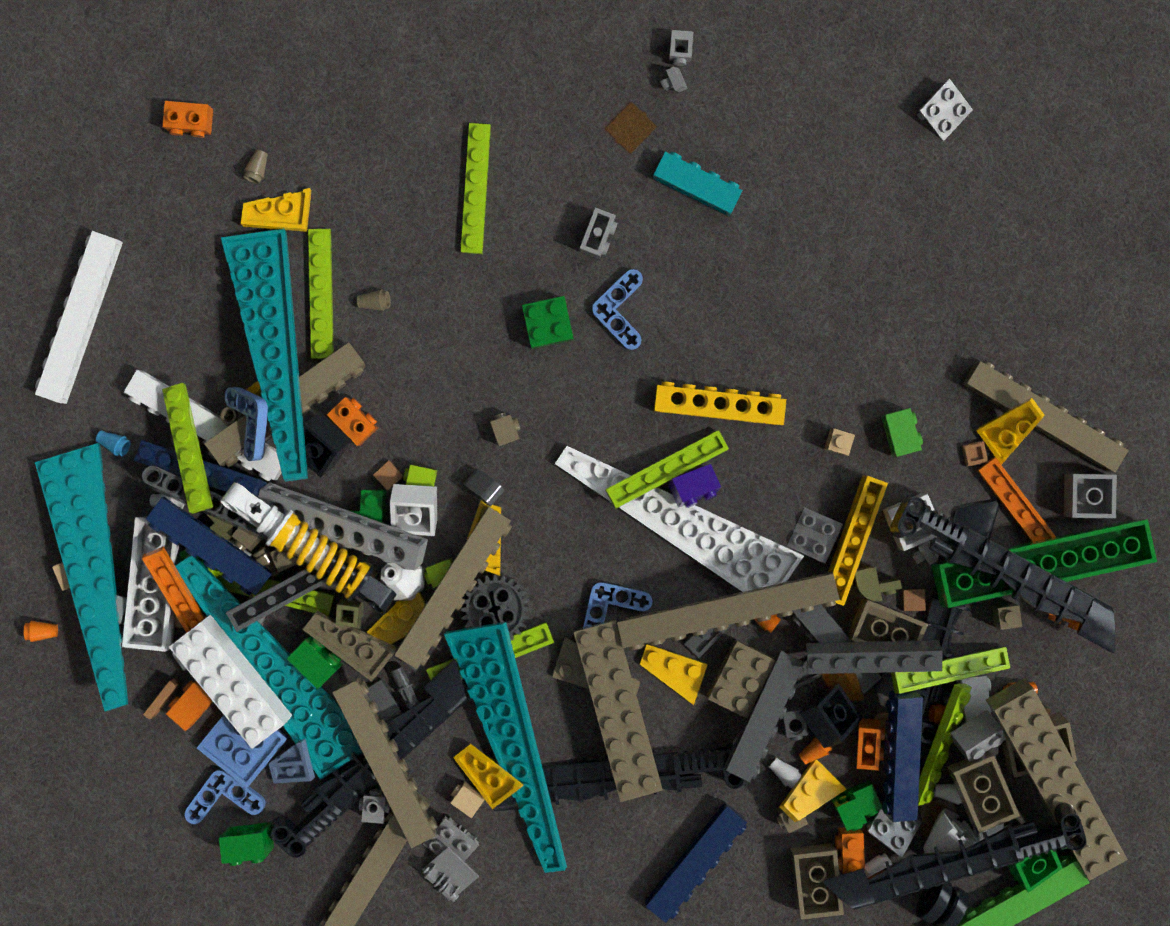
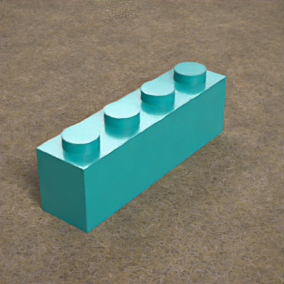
M675 152L664 153L653 175V179L727 216L731 215L743 191L739 189L740 186L730 180L725 182L720 179V175L713 171L707 173L700 169L701 166L692 161L687 163L681 160L682 157Z

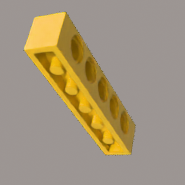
M662 382L661 385L656 386L655 412L784 425L787 399H781L779 394H768V397H761L760 392L747 391V395L738 394L739 390L726 389L725 392H717L716 387L704 386V390L695 389L696 385L683 384V388L674 387V383ZM677 392L682 395L683 401L681 404L676 405L672 402L671 396L673 393ZM695 395H701L704 398V404L701 407H696L693 404V397ZM717 397L725 400V407L721 410L717 409L714 405ZM738 400L746 402L747 407L745 411L740 412L736 409V402ZM760 402H764L768 406L765 414H760L757 410Z
M862 475L828 572H833L840 599L835 602L843 606L845 605L888 483L870 476Z

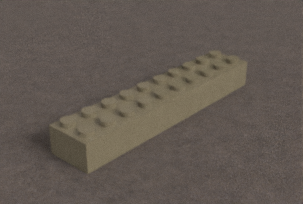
M828 572L625 618L617 622L623 648L629 647V651L642 648V646H645L644 643L650 642V645L654 646L662 644L667 638H671L672 641L684 639L686 634L692 633L693 636L706 634L708 632L707 629L714 628V631L717 632L726 630L729 627L728 625L734 623L736 627L748 625L752 619L762 622L770 620L771 615L779 614V617L792 615V610L800 609L801 612L814 610V606L822 604L823 608L836 605L835 601L840 599L833 572Z
M1023 678L986 699L1055 825H1057L1054 811L1061 803L1072 805L1081 819L1087 843L1081 850H1069L1078 861L1089 881L1127 861L1126 855L1036 691L1028 681Z

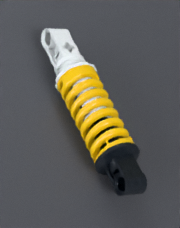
M235 482L220 500L227 509L237 513L246 521L256 526L258 533L261 532L268 537L267 546L276 547L278 552H282L286 548L288 550L286 557L292 559L296 555L298 557L296 560L298 566L306 562L308 563L306 567L307 572L310 573L314 569L318 570L316 573L317 579H321L328 573L329 576L326 580V585L331 586L337 579L339 583L335 590L338 593L343 590L342 593L345 594L347 601L350 602L354 597L358 596L373 609L384 614L397 594L391 588L383 585L371 576L374 569L373 566H369L365 562H360L356 565L357 557L355 555H351L346 559V549L342 548L337 551L338 544L336 542H331L327 545L328 537L321 535L317 538L318 530L316 528L307 531L308 523L306 521L301 522L292 510L283 514L277 510L278 507L275 505L270 507L261 499L251 494L245 487ZM253 507L257 508L255 514L250 512Z

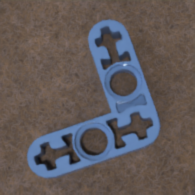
M634 269L627 271L593 304L592 308L594 316L628 350H635L640 346L641 336L616 309L642 284V274ZM636 274L638 276V284H630L628 289L631 291L628 293L625 287L619 283L623 281L625 285L629 281L628 275L634 276ZM617 288L621 289L624 293L623 298L618 301L614 300L611 296V292ZM598 304L601 306L606 304V311L609 314L612 311L615 313V315L609 318L607 323L603 320L607 318L605 314L597 313ZM620 319L623 322L622 329L619 331L613 330L610 325L612 320ZM626 327L630 329L627 333L631 337L634 335L637 337L635 340L637 344L635 346L633 344L627 345L628 339L625 335L622 338L618 336L624 332Z
M227 388L225 391L227 406L247 416L244 455L248 461H259L264 456L268 413L267 402L264 398L243 388Z
M598 582L591 589L583 628L591 626V624H587L588 620L594 623L604 622L608 604L646 611L652 606V598L645 591ZM604 586L605 591L611 592L610 588H615L612 594L613 600H608L610 596L605 594L602 595V598H599L595 589ZM618 591L627 592L628 599L625 602H618L616 600V593ZM631 593H636L634 598L641 599L642 595L646 596V600L649 603L640 607L639 602L633 601V605H629ZM593 607H600L602 609V616L600 618H593L590 615V610Z
M218 769L211 774L187 807L185 818L191 824L200 823L221 794L251 815L259 814L264 809L265 799L251 787L246 789L223 769ZM216 775H224L225 777L223 778V780L225 781V783L221 782L217 786V788L213 787V785L218 780ZM240 786L244 791L243 796L236 797L232 792L233 787ZM206 790L211 791L214 795L213 801H205L203 792ZM249 793L251 795L248 797V799H250L253 802L255 800H258V806L260 808L256 807L255 809H253L251 807L252 803L249 800H246L245 803L242 802V800ZM201 804L203 807L198 812L199 816L193 818L192 811Z

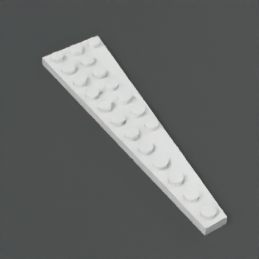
M566 446L555 463L609 501L610 499L605 490L631 476ZM655 488L619 507L742 592L787 582L804 557V555L696 505L686 508L684 505L678 508L673 495L659 488Z

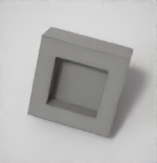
M674 66L666 70L669 77L660 81L663 90L666 89V91L672 88L678 92L688 89L680 69Z
M929 541L918 545L919 550L913 556L917 564L926 559L931 565L938 560L939 555L929 549Z

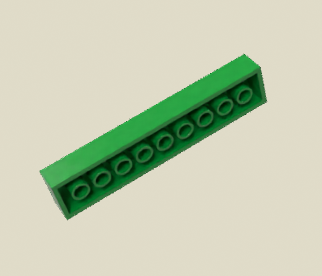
M1148 519L1131 520L1006 548L1066 582L1157 562ZM946 561L931 564L940 607L950 608L1013 593V590L1001 579L992 588L990 586L992 574L977 570L971 576L968 574V567L954 563L949 564Z

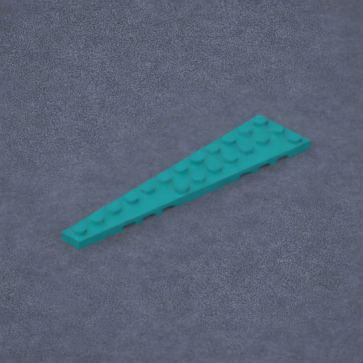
M285 229L221 237L235 288V295L241 311V318L245 326L244 329L255 372L260 384L261 395L267 402V418L271 426L283 479L285 482L308 479L287 232Z
M96 443L35 462L103 708L104 711H110L128 705V695L124 673V658L121 650L122 639L118 622L119 613L117 612L116 603L117 593L110 528L107 520L108 509L105 501L102 454L100 444Z
M189 556L177 564L175 567L207 617L211 615L292 714L291 718L283 726L295 744L302 739L306 740L312 768L320 780L332 773L335 768L338 769L352 760V752L358 755L361 754L362 750L339 704L322 687L317 689L287 660L290 656L289 652L259 621L236 632L226 611L241 603L197 557Z
M501 622L447 631L444 633L445 639L454 659L459 664L461 669L459 672L462 679L464 678L469 688L467 691L470 698H473L476 704V712L483 724L484 731L499 766L524 784L512 794V797L516 799L520 816L524 818L528 827V835L533 842V847L545 873L565 871L567 865L507 623Z

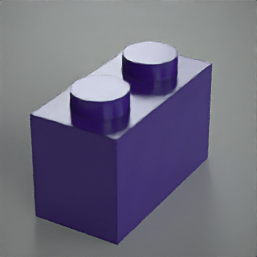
M711 464L672 478L668 484L678 508L684 505L686 508L692 507L698 503L697 500L702 498L705 501L717 496L716 493L721 488Z

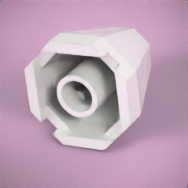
M387 563L381 569V583L391 588L397 594L394 601H412L416 597L415 595L424 589L425 570L421 566L415 571L406 570L395 563Z
M944 808L939 813L924 844V854L935 853L933 847H937L939 852L961 850L958 842L960 839L966 849L977 843L978 837L968 823L965 821L961 823L957 820L960 817L958 814Z

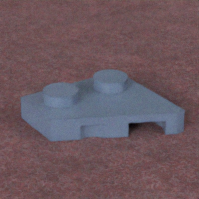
M305 739L300 740L269 763L273 783L304 782L315 778Z

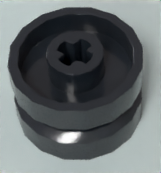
M951 882L924 889L917 903L916 916L928 924L932 923L933 926H957L968 907L969 895L960 887L952 886Z

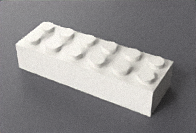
M147 516L135 517L122 647L166 652L170 650L169 646L173 644L175 613L142 560V556L164 546L176 566L180 563L181 556L179 553L183 551V545L180 543L176 545L166 538L168 535L162 530L157 532L149 527L148 524L150 522L146 520Z
M211 615L169 646L175 656L252 749L285 725L291 718L292 714Z

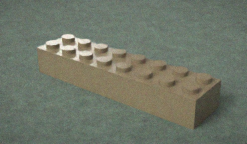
M616 619L574 630V636L620 802L663 791Z

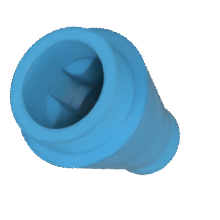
M103 430L96 436V442L103 445L115 456H124L130 448L131 443L127 440L126 436L108 433Z

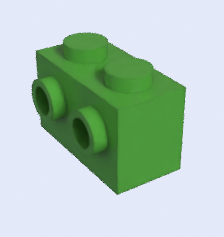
M911 408L881 415L892 457L922 450L923 439L920 432L917 433L915 427L917 418L914 411L911 412Z

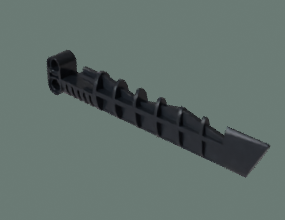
M914 497L902 501L890 525V531L893 536L897 538L912 536L918 527L951 544L950 546L937 538H933V541L929 544V549L946 558L947 563L968 567V574L971 576L977 570L992 574L990 581L992 588L1001 579L1013 590L1012 599L1016 600L1020 596L1033 607L1034 611L1037 612L1039 610L1056 615L1055 622L1058 624L1062 618L1080 622L1077 630L1078 635L1111 653L1115 652L1114 611L1111 606L964 525L959 526V522H952L950 517L946 519L943 513L939 515L937 510L932 511L931 507L926 505L923 499ZM911 503L916 507L915 513L910 510ZM902 522L907 528L905 533L900 528Z
M1000 501L956 509L953 522L957 521L959 526L964 525L990 539ZM935 584L925 620L928 626L922 641L939 640L942 648V660L957 657L951 654L952 633L963 635L964 632L954 630L953 628L962 611L970 612V608H966V604L950 608L940 607ZM947 683L935 685L932 688L926 687L916 690L923 697L922 717L928 696L929 700L941 703ZM922 720L921 742L931 744L934 741L937 728ZM929 727L930 734L927 737H923V729Z
M456 660L450 662L424 686V689L431 696L414 706L407 702L406 706L409 709L387 720L389 729L387 734L390 740H395L399 749L397 754L400 759H404L467 701ZM352 752L351 756L357 762L356 764L342 772L335 768L333 770L334 777L314 787L315 791L301 803L303 810L310 814L300 824L296 826L287 817H278L274 820L271 838L289 856L293 858L303 856L306 848L314 841V837H319V833L324 832L326 826H331V822L336 821L338 815L342 816L378 783L365 756L362 758L357 753ZM284 828L286 831L278 832L276 829ZM299 842L302 845L294 846L292 843Z
M734 744L716 748V751H711L709 748L706 752L700 749V752L695 753L692 750V753L688 754L686 751H684V754H679L678 752L653 754L662 789L675 790L678 793L681 792V789L703 787L701 774L680 775L723 770L725 783L729 788H740L744 783V779L739 777L738 780L731 781L728 779L731 773L723 769L727 761L726 755L728 752H731ZM609 759L542 766L550 798H555L556 805H559V799L580 801L582 803L584 800L604 794L605 800H608V792L617 790ZM511 795L497 805L494 811L519 809L516 799Z
M1061 803L1054 811L1057 825L1037 830L1033 821L1016 826L1009 824L1006 825V828L990 836L986 832H982L984 839L966 849L960 839L958 842L961 850L939 852L937 847H933L935 853L910 854L889 866L887 861L885 862L887 868L868 878L863 868L826 879L823 882L842 901L856 910L1017 862H1023L1024 858L1032 859L1033 855L1040 857V853L1048 854L1050 850L1056 852L1057 848L1062 850L1069 848L1078 851L1085 847L1087 840L1081 819L1073 806L1068 803Z

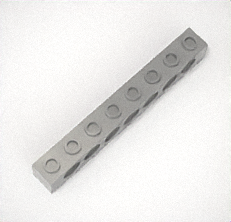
M268 483L259 490L258 498L270 507L275 505L278 507L277 510L283 514L292 510L301 522L306 521L308 523L307 531L316 528L318 536L326 535L328 541H335L346 548H354L365 555L376 556L387 563H395L406 570L415 571L423 563L428 539L273 483Z

